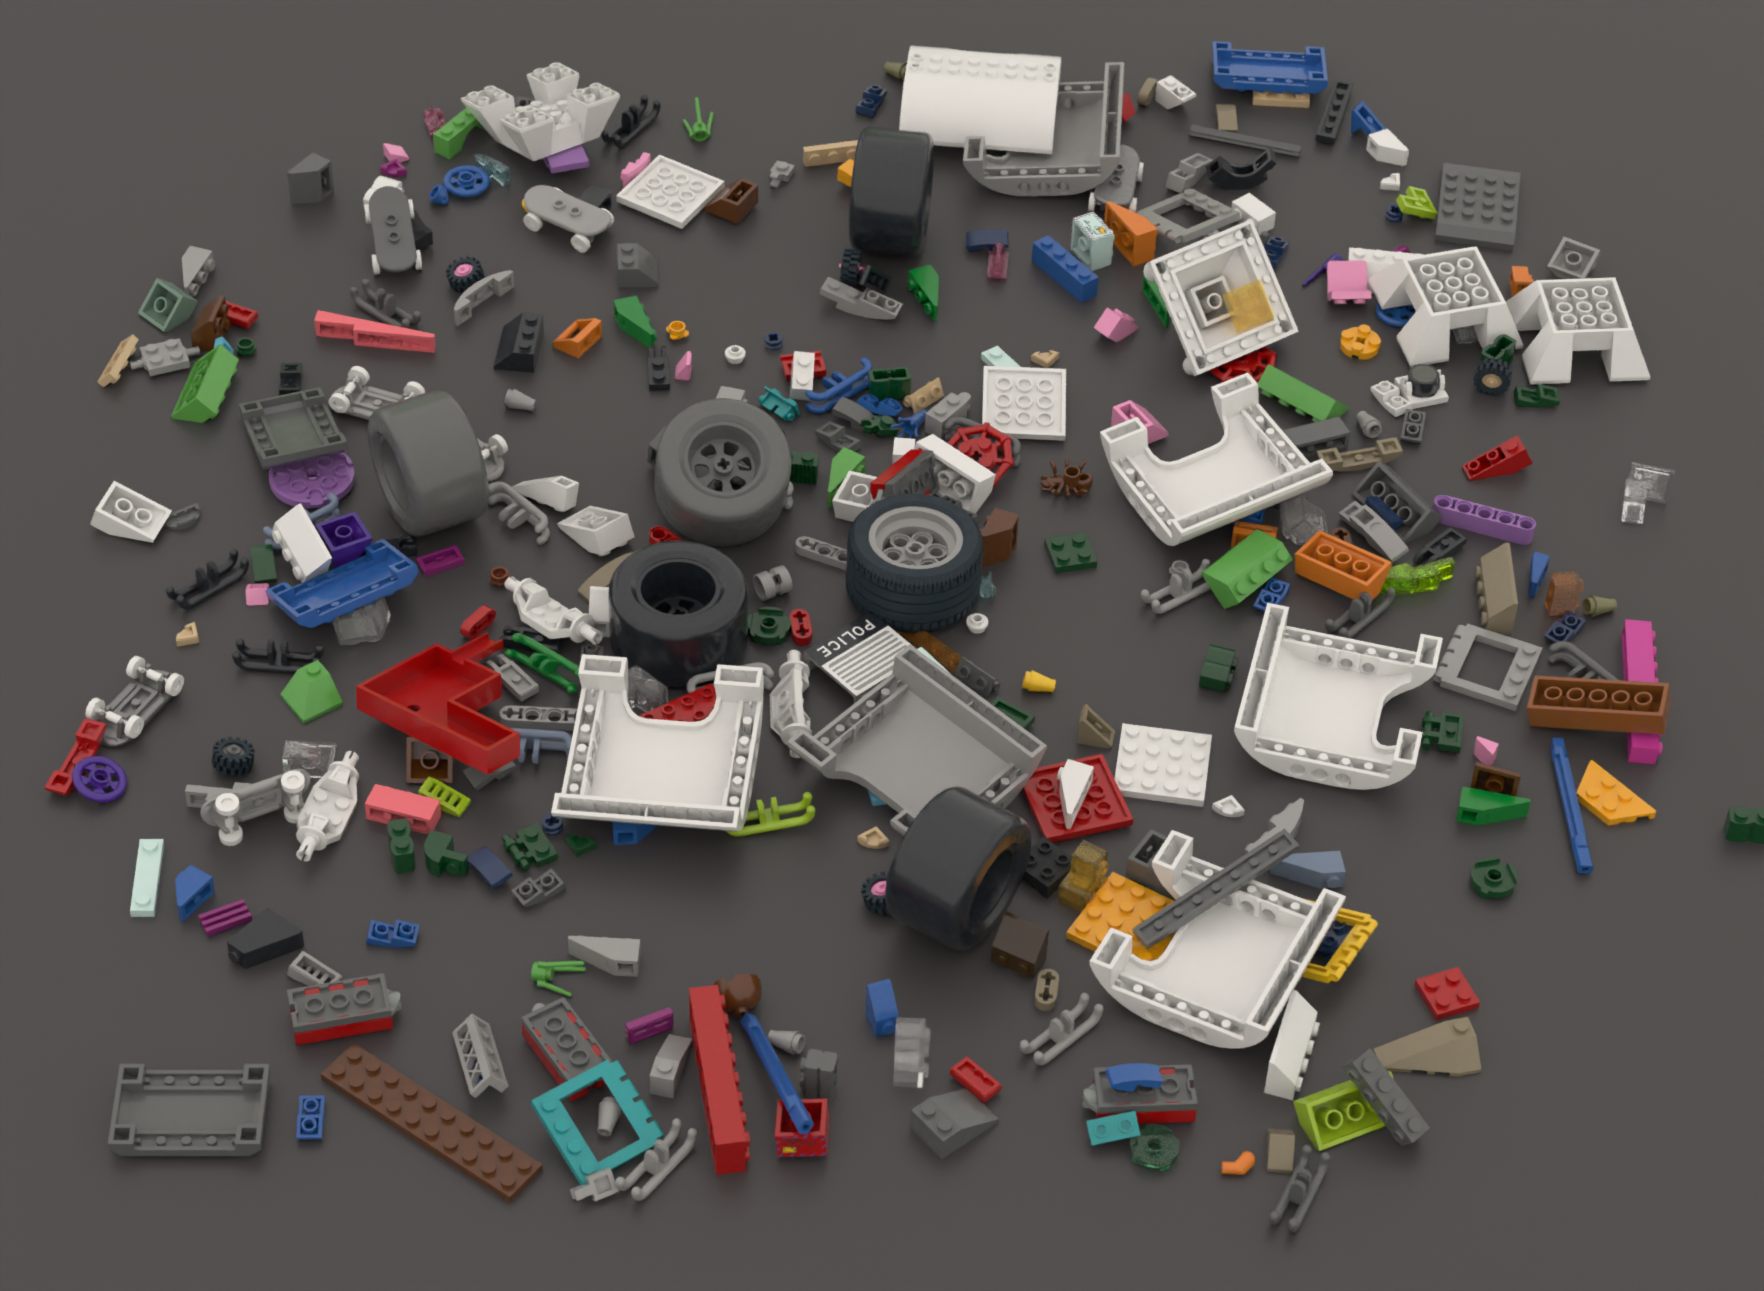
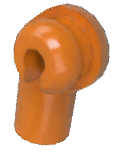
M1244 1151L1235 1162L1222 1161L1221 1174H1246L1255 1163L1254 1154L1250 1151Z

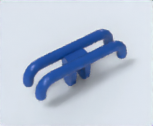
M863 357L860 363L864 368L847 378L835 371L831 375L832 379L828 377L823 378L822 384L827 391L815 393L812 390H808L806 396L818 402L828 400L834 395L836 397L821 406L809 402L806 404V409L815 414H823L833 409L841 397L849 399L868 387V371L873 368L872 363L869 359ZM862 378L864 379L862 382L852 387V384L856 383Z

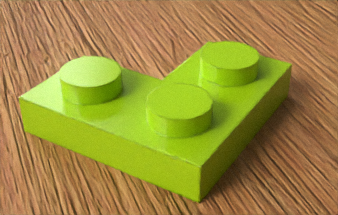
M1409 186L1406 190L1407 196L1399 194L1396 202L1401 212L1406 215L1412 214L1421 218L1435 219L1438 214L1424 189Z

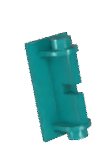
M764 386L766 394L761 395L758 400L762 407L771 412L778 407L774 413L785 421H792L795 417L794 414L801 415L797 408L798 404L791 398L786 399L778 390L774 388L771 390Z
M1135 1111L1086 1121L1091 1145L1140 1136Z

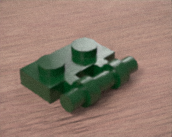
M1427 711L1422 719V727L1424 728L1421 738L1422 748L1430 749L1431 743L1434 742L1438 743L1437 750L1460 753L1464 715L1442 711L1441 717H1434L1433 712ZM1434 728H1438V729H1439V732H1435V731H1432V730H1433Z
M537 823L516 831L517 839L511 838L509 834H504L501 838L504 842V848L513 855V861L523 871H528L531 868L530 863L532 862L539 868L558 860V852ZM524 848L526 853L521 852L520 849Z

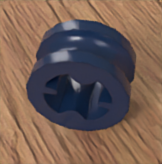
M1398 204L1387 206L1385 218L1388 221L1396 223L1403 219V212H1401Z
M769 332L765 335L766 348L770 350L782 348V334L779 332Z
M551 813L545 815L542 819L543 831L548 835L560 834L563 830V819L553 817Z

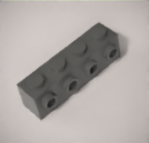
M1371 1048L1358 1052L1341 1066L1400 1146L1413 1143L1430 1129Z

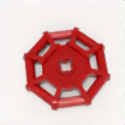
M1264 346L1257 349L1258 353L1252 351L1207 372H1211L1221 383L1235 378L1232 375L1240 376L1248 372L1258 384L1267 365L1275 367L1277 354L1275 351H1271ZM1266 360L1267 365L1262 364L1261 361Z
M988 422L972 427H959L957 432L947 442L952 447H955L963 439L964 442L958 446L960 452L971 459L976 455L982 456L977 463L990 471L994 466L995 468L1000 466L994 473L996 475L993 488L997 486V482L1008 469L1014 466L1015 462L1012 459L1011 450L1012 438L1010 435H1005L992 427ZM982 433L981 437L968 439L966 437L969 435ZM988 435L999 441L995 444L988 439ZM1002 448L1004 453L1003 459L998 456V451Z

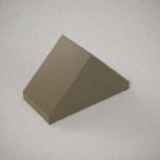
M1087 704L1083 705L1079 721L1077 744L1111 748L1115 730Z
M1267 1129V1172L1292 1174L1295 1134L1292 1130Z

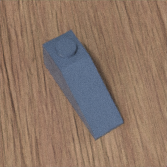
M1340 851L1291 854L1269 869L1270 874L1317 888L1343 887L1346 873Z

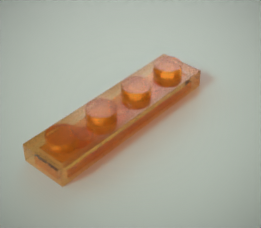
M895 631L916 649L922 647L946 670L955 675L962 655L926 631L917 633Z

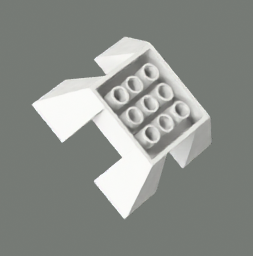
M556 62L550 64L549 67L538 68L532 73L527 74V79L535 101H532L530 105L515 108L514 97L495 86H487L479 92H470L467 96L462 97L461 101L494 140L526 158L536 161L600 137L620 98V94L601 83H593L590 87L577 89L579 73Z
M1477 246L1402 258L1368 279L1382 309L1412 304L1416 311L1396 338L1410 367L1417 364L1428 365L1448 361L1450 329L1471 326L1483 349L1493 344L1494 340L1502 334L1517 340L1515 349H1521L1524 346L1509 308Z
M1616 278L1536 280L1506 301L1518 331L1541 330L1522 354V360L1530 384L1570 383L1572 351L1602 350L1601 357L1610 381L1650 380V374Z

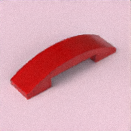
M87 718L83 720L75 734L76 742L60 770H54L44 787L45 790L67 796L75 789L72 782L73 769L82 759L96 756L106 730V723ZM83 770L82 776H85L86 770Z

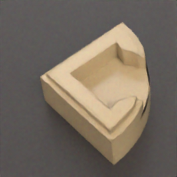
M1053 350L1043 353L1038 351L1031 355L1032 362L1045 368H1049L1059 358V352Z
M195 622L187 624L185 629L177 634V647L199 643Z
M877 826L857 836V841L868 848L882 849L890 846V840Z

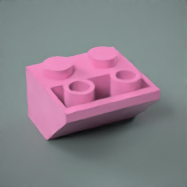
M1129 400L1113 407L1112 427L1138 417L1147 428L1148 444L1169 436V432L1144 407Z

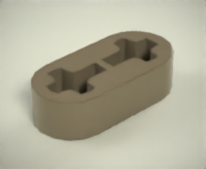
M1148 77L1139 92L1137 104L1149 105L1156 94L1157 79Z
M1044 969L1038 974L1034 1002L1036 1008L1041 1011H1051L1055 1008L1059 986V975L1055 970ZM1046 979L1051 980L1050 986L1045 985ZM1044 995H1048V1001H1043Z

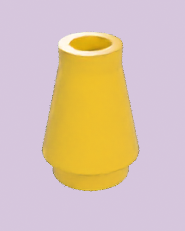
M1033 670L1031 672L1026 671L1022 688L1027 689V692L1053 693L1056 680Z

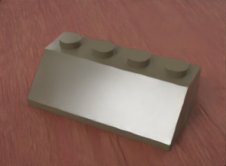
M1504 543L1480 558L1479 566L1475 567V579L1479 580L1477 582V594H1480L1479 609L1483 611L1481 612V625H1484L1485 629L1502 635H1512L1518 599L1510 543Z

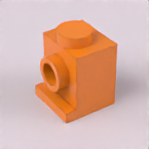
M1526 266L1511 267L1509 286L1511 297H1513L1534 282Z

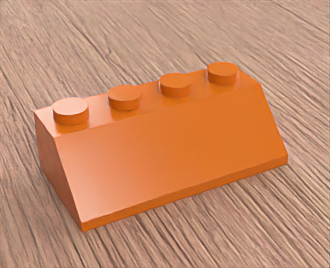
M1320 530L1295 553L1296 574L1352 599H1359L1360 594L1366 592L1370 594L1373 600L1380 593L1392 566L1391 561Z

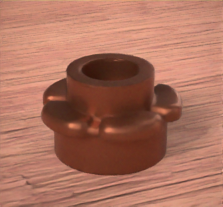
M500 566L493 568L490 573V583L496 586H504L506 580L510 577L508 570Z

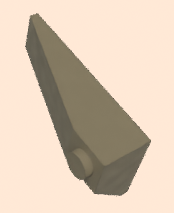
M1468 1017L1438 1023L1373 1049L1374 1054L1387 1071L1410 1073L1412 1070L1427 1071V1074L1435 1075V1072L1449 1073V1076L1457 1077L1481 1072L1477 1036Z

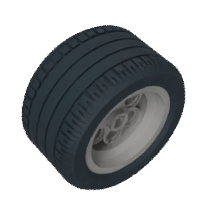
M901 494L877 501L864 509L855 518L848 533L846 589L852 604L861 614L865 615L871 611L894 631L931 632L956 623L971 611L980 593L984 546L981 531L969 514L957 505L939 497L925 494Z

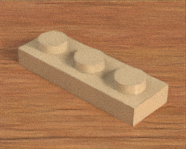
M1253 90L1252 101L1253 105L1309 108L1310 95L1309 93L1256 92Z
M858 140L803 147V164L805 167L846 162L849 159L854 161Z
M133 334L119 344L97 381L102 387L109 383L114 384L120 378L119 372L127 366L128 357L136 351L135 345L139 339Z

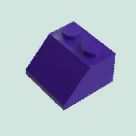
M356 511L315 524L316 531L332 557L330 565L333 569L358 559L365 551L364 547L370 545L373 541L372 536Z

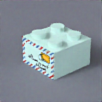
M1094 212L1073 218L1070 249L1091 271L1111 265L1113 240L1115 239L1113 231Z

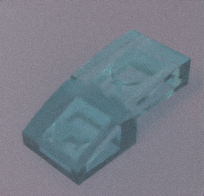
M481 154L474 155L475 166L482 168L489 175V178L493 177L504 187L510 184V168L491 157Z

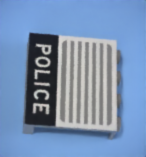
M870 611L805 650L804 663L808 665L810 671L816 667L822 669L854 697V703H856L892 674L895 655L910 643Z

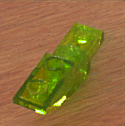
M1448 557L1414 568L1410 562L1393 566L1388 572L1380 593H1387L1388 588L1391 587L1395 589V594L1420 593L1438 589L1439 581L1453 577L1455 561L1452 557Z

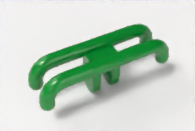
M519 633L512 635L514 642L522 643L539 653H533L528 657L518 651L507 649L505 651L507 658H512L525 664L566 688L569 694L577 693V685L557 674L556 670L561 665L572 671L574 676L579 678V665L528 636Z

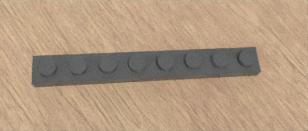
M1284 828L1134 927L1133 934L1148 950L1299 850V844Z

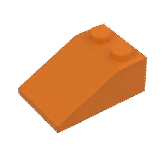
M1106 202L1104 224L1114 233L1115 239L1113 244L1133 267L1154 260L1156 236L1158 233L1156 226L1144 216L1113 202Z

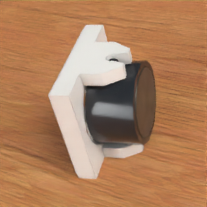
M1414 365L1410 368L1407 376L1394 379V384L1400 389L1401 396L1412 403V409L1448 402L1449 396L1444 390L1445 376L1441 375V370H1437L1430 365Z

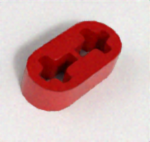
M486 605L481 606L463 622L460 633L470 640L475 639L493 623L496 611Z
M795 609L790 613L792 640L796 645L806 646L812 641L810 616L804 609Z

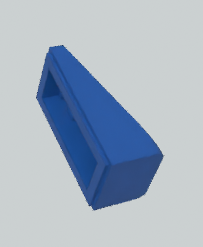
M1533 552L1529 577V597L1531 598L1535 597L1547 573L1550 560L1548 555Z

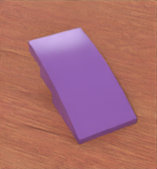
M581 144L541 158V160H544L546 167H549L551 174L589 167L588 157Z

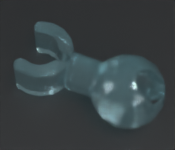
M988 572L987 578L981 576L980 595L984 598H992L996 593V587L992 583V572Z

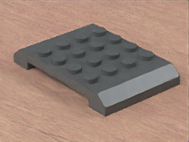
M1443 163L1434 241L1513 251L1520 173Z
M321 387L239 404L243 425L263 470L344 453L348 450L347 441L343 433H340L326 405Z
M120 1064L108 1138V1149L121 1156H250L260 1151L270 1065L244 1064V1070H146L145 1064Z

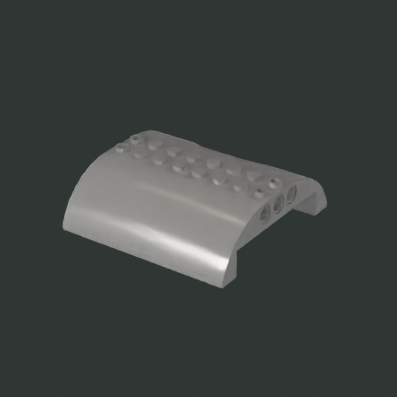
M1124 62L1105 63L1104 81L1059 82L1052 154L1007 151L1002 157H994L986 154L985 136L965 137L963 165L972 177L982 185L993 191L1013 196L1073 195L1085 192L1103 183L1113 173L1120 161Z
M910 644L895 655L893 672L890 676L814 736L802 729L787 741V746L790 750L825 777L856 782L897 811L899 814L891 820L890 824L902 836L905 835L922 808L934 796L949 787L959 786L966 788L1005 809L1029 781L1047 748L1046 744Z

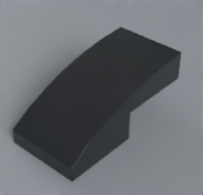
M281 363L279 396L301 391L302 363Z

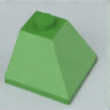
M318 660L299 668L281 693V698L304 724L343 705L330 673Z

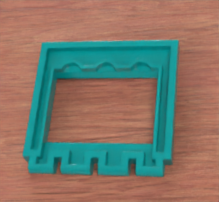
M606 1060L531 1100L530 1103L580 1185L587 1184L585 1179L587 1175L607 1167L613 1171L644 1154L647 1150L653 1149L654 1143L664 1136L655 1120L650 1123L646 1122L653 1116L644 1101L639 1100L636 1103L633 1101L640 1095L630 1079L621 1081L627 1074L618 1060L612 1063ZM604 1079L640 1139L598 1162L561 1101Z

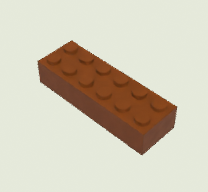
M1534 676L1527 705L1529 725L1534 727L1665 735L1671 706L1670 684Z

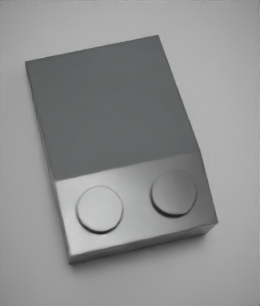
M965 1088L930 1097L911 1110L910 1128L943 1159L998 1123L999 1119Z

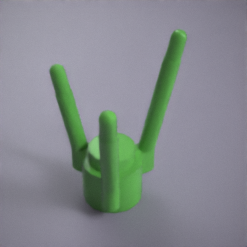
M695 97L697 122L694 123L692 129L685 119L683 123L689 132L690 138L701 142L711 136L710 130L714 113L710 112L706 126L701 121L699 99Z
M535 961L532 966L531 979L537 981L538 987H545L559 994L571 997L572 993L547 983V981L553 980L554 971L585 972L586 968L577 967L584 965V961Z

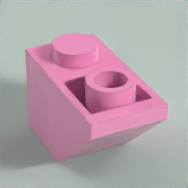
M1106 308L1094 328L1107 338L1119 342L1137 331L1139 326L1133 323L1134 318L1116 308L1113 311Z

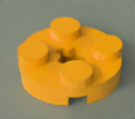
M1360 325L1359 327L1342 331L1340 349L1345 355L1351 358L1352 355L1359 356L1358 359L1366 360L1378 354L1381 339L1368 325Z

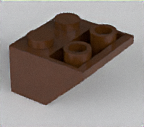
M741 178L724 187L704 208V211L739 224L758 204V184Z
M220 295L203 307L191 332L192 347L198 346L201 351L210 352L214 349L215 339L221 336L224 338L226 332H229L231 322L227 316L229 306L226 304L225 295Z
M994 508L991 516L988 515L986 517L984 529H980L984 544L982 567L1010 559L1017 546L1018 514Z

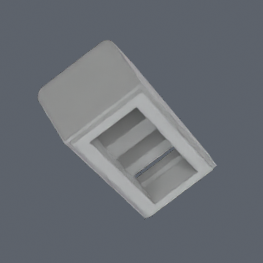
M304 951L291 963L287 972L289 977L308 986L323 984L327 978L332 979L330 982L342 979V975ZM319 974L323 975L320 980L317 979Z

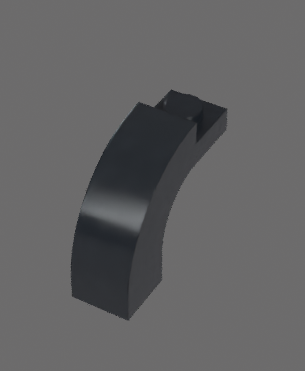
M1268 148L1255 160L1243 165L1229 163L1221 156H1218L1206 167L1208 180L1221 188L1245 190L1256 187L1268 180L1266 172L1271 170L1277 162L1274 151Z

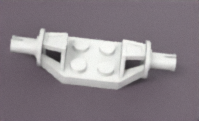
M511 576V578L509 577L506 580L505 588L513 592V601L517 605L521 621L549 639L570 637L576 643L587 639L595 645L601 642L603 633L594 628V619L591 615L583 614L576 607L570 610L549 597L547 590L531 578H526L520 582Z
M791 650L789 654L787 653V662L779 668L781 680L770 693V727L781 737V740L786 745L787 741L802 729L812 735L810 718L803 710L804 699L802 698V693L809 687L808 677L810 675V668L800 660L801 653L797 650ZM790 750V755L792 757L800 758L797 754Z
M347 751L342 762L336 761L331 763L328 772L313 786L297 818L296 826L298 831L296 837L299 843H301L296 853L298 859L302 860L304 854H306L304 861H309L314 850H322L326 845L341 839L357 805L356 783L359 779V773L354 767L359 760V756L355 752L349 758L352 751Z

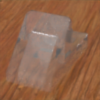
M1625 480L1623 501H1621V522L1643 524L1648 482Z

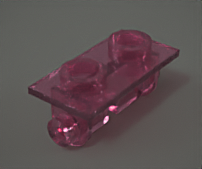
M430 102L432 108L424 111L423 118L430 136L433 137V134L443 127L446 121L443 118L444 115L439 107L435 108L434 104Z
M996 243L993 251H989L987 278L1007 279L1009 252H1005V246L1002 243Z

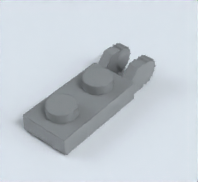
M503 654L497 656V661L501 667H498L492 660L486 662V667L501 674V683L521 702L539 692L538 684Z

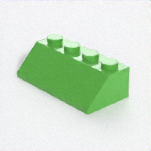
M219 344L197 360L193 365L171 417L176 420L203 423L209 418L213 419L219 413L218 407L225 399L224 393L231 385L230 379L237 371L236 365L239 359Z
M1269 364L1258 382V387L1263 389L1262 394L1270 398L1273 395L1278 397V402L1288 408L1290 404L1295 406V412L1305 417L1307 413L1312 415V421L1314 422L1341 417L1349 408Z
M1256 529L1201 574L1223 608L1226 609L1244 600L1291 562L1293 558L1280 540Z

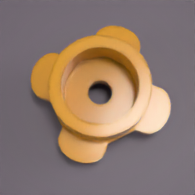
M673 321L666 327V332L670 334V339L672 340L689 336V331L685 329V324L681 321Z

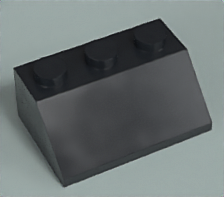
M521 313L503 326L494 362V370L535 372L544 334L543 314Z

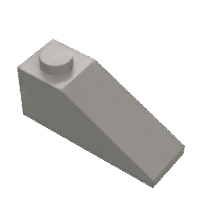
M668 1035L655 1058L649 1076L650 1094L674 1099L693 1039Z

